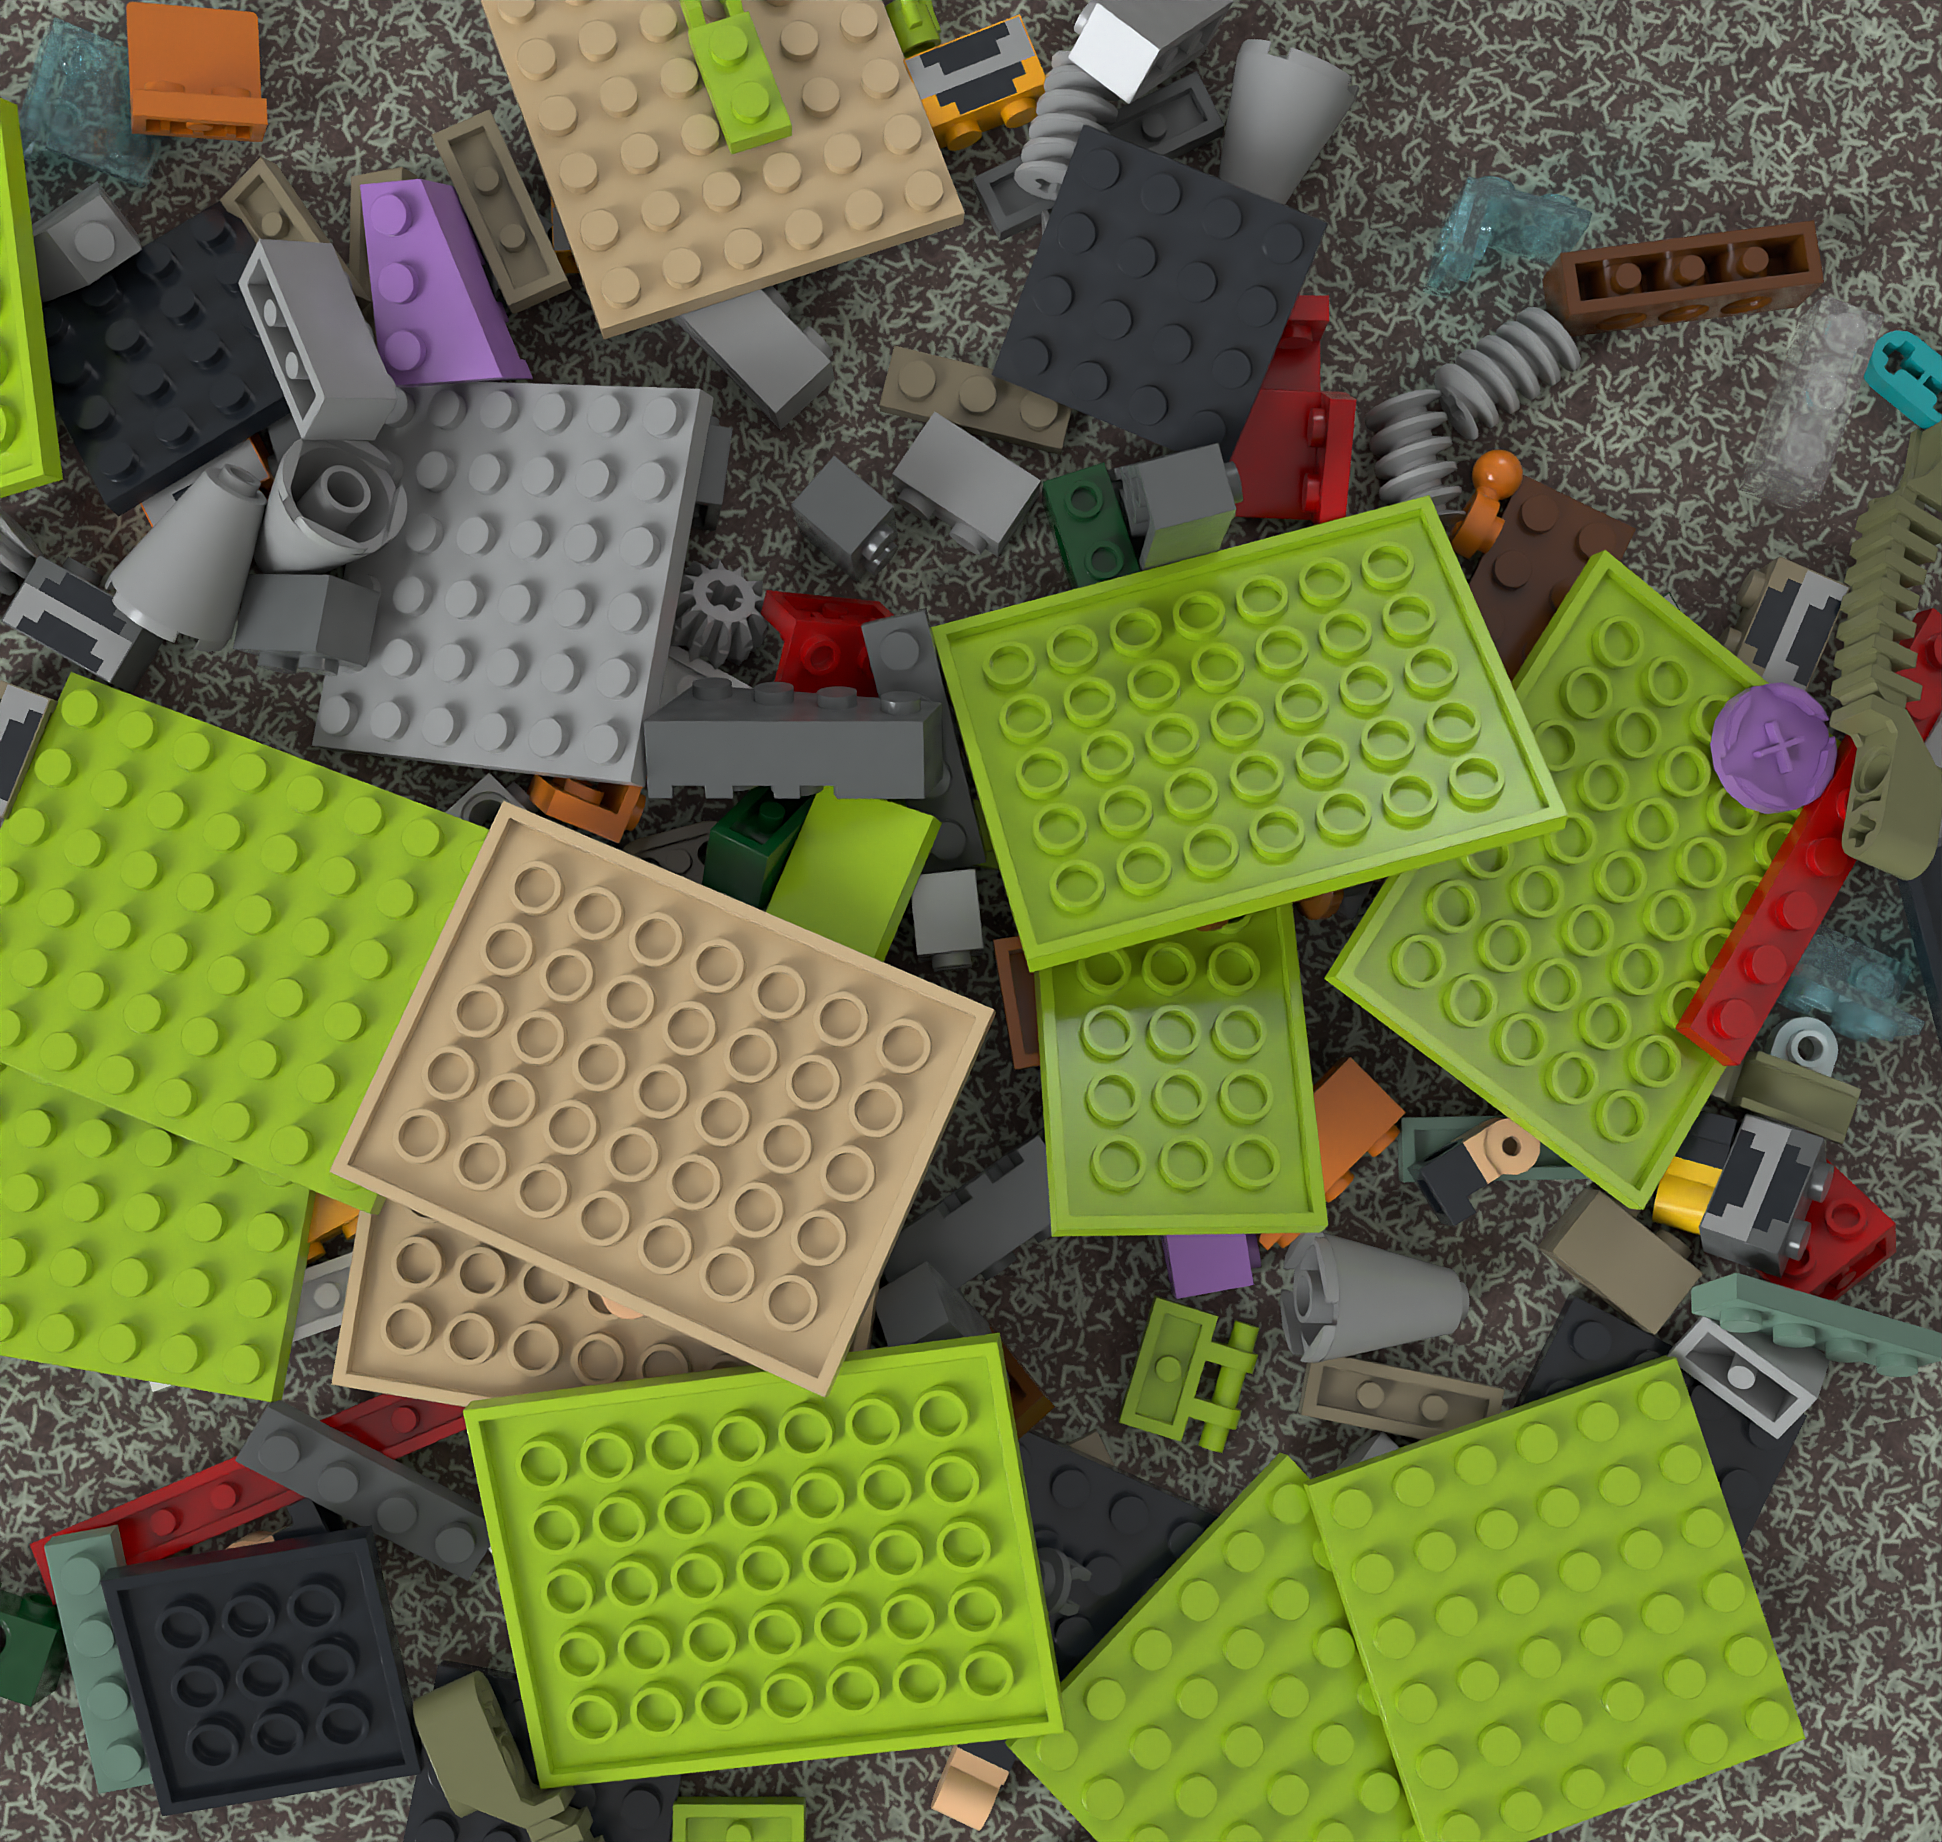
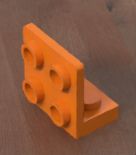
M129 2L126 6L132 134L262 142L268 120L267 99L261 98L258 16L254 12Z
M535 774L527 790L529 800L546 815L617 843L620 842L625 829L632 831L636 827L646 802V796L641 794L643 787L599 782L597 788L592 787L593 784L586 780L560 777L550 779Z

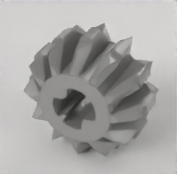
M718 557L708 565V568L693 561L689 567L685 568L682 575L670 646L686 645L689 648V662L702 655L708 657L715 670L721 664H724L726 659L739 666L748 658L750 652H755L757 647H761L768 633L766 629L768 621L761 615L764 598L761 597L763 594V581H746L744 579L743 565L732 572L724 568Z

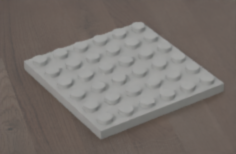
M469 382L422 387H396L398 400L395 407L387 417L375 440H369V443L380 450L391 463L386 470L392 477L396 487L401 483L407 497L406 519L399 533L385 547L347 563L345 566L343 580L378 591L380 596L367 666H339L337 676L325 675L312 746L336 752L645 787L647 768L644 720L659 710L714 398L701 389L502 382Z

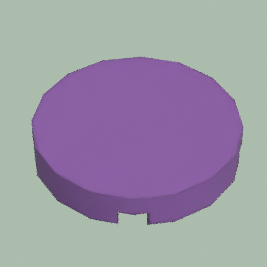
M1783 682L1750 687L1729 699L1715 719L1710 743L1714 770L1726 792L1744 807L1764 814L1796 810L1819 798L1833 777L1838 753L1835 736L1829 737L1828 729L1824 723L1829 718L1822 705L1805 690Z

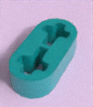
M1899 330L1886 333L1867 348L1862 357L1861 371L1864 380L1873 390L1924 430L1942 421V414L1933 408L1938 399L1936 395L1942 392L1941 355L1919 337L1908 331ZM1896 350L1903 355L1904 359L1900 363L1901 369L1891 374L1884 366L1889 359L1887 356Z

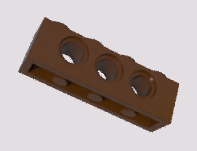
M1810 220L1563 252L1559 254L1542 278L1547 312L1564 327L1571 337L1798 308L1824 283L1815 222Z

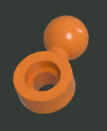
M1501 449L1488 451L1481 455L1473 466L1472 482L1476 491L1462 510L1466 511L1465 519L1455 523L1448 536L1454 552L1466 559H1470L1476 550L1486 554L1491 549L1505 522L1504 519L1496 516L1500 508V502L1498 501L1512 496L1522 483V465L1519 459L1511 452Z

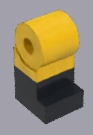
M1700 1111L1659 1182L1653 1209V1222L1700 1235L1699 1225L1740 1129V1124L1737 1120Z

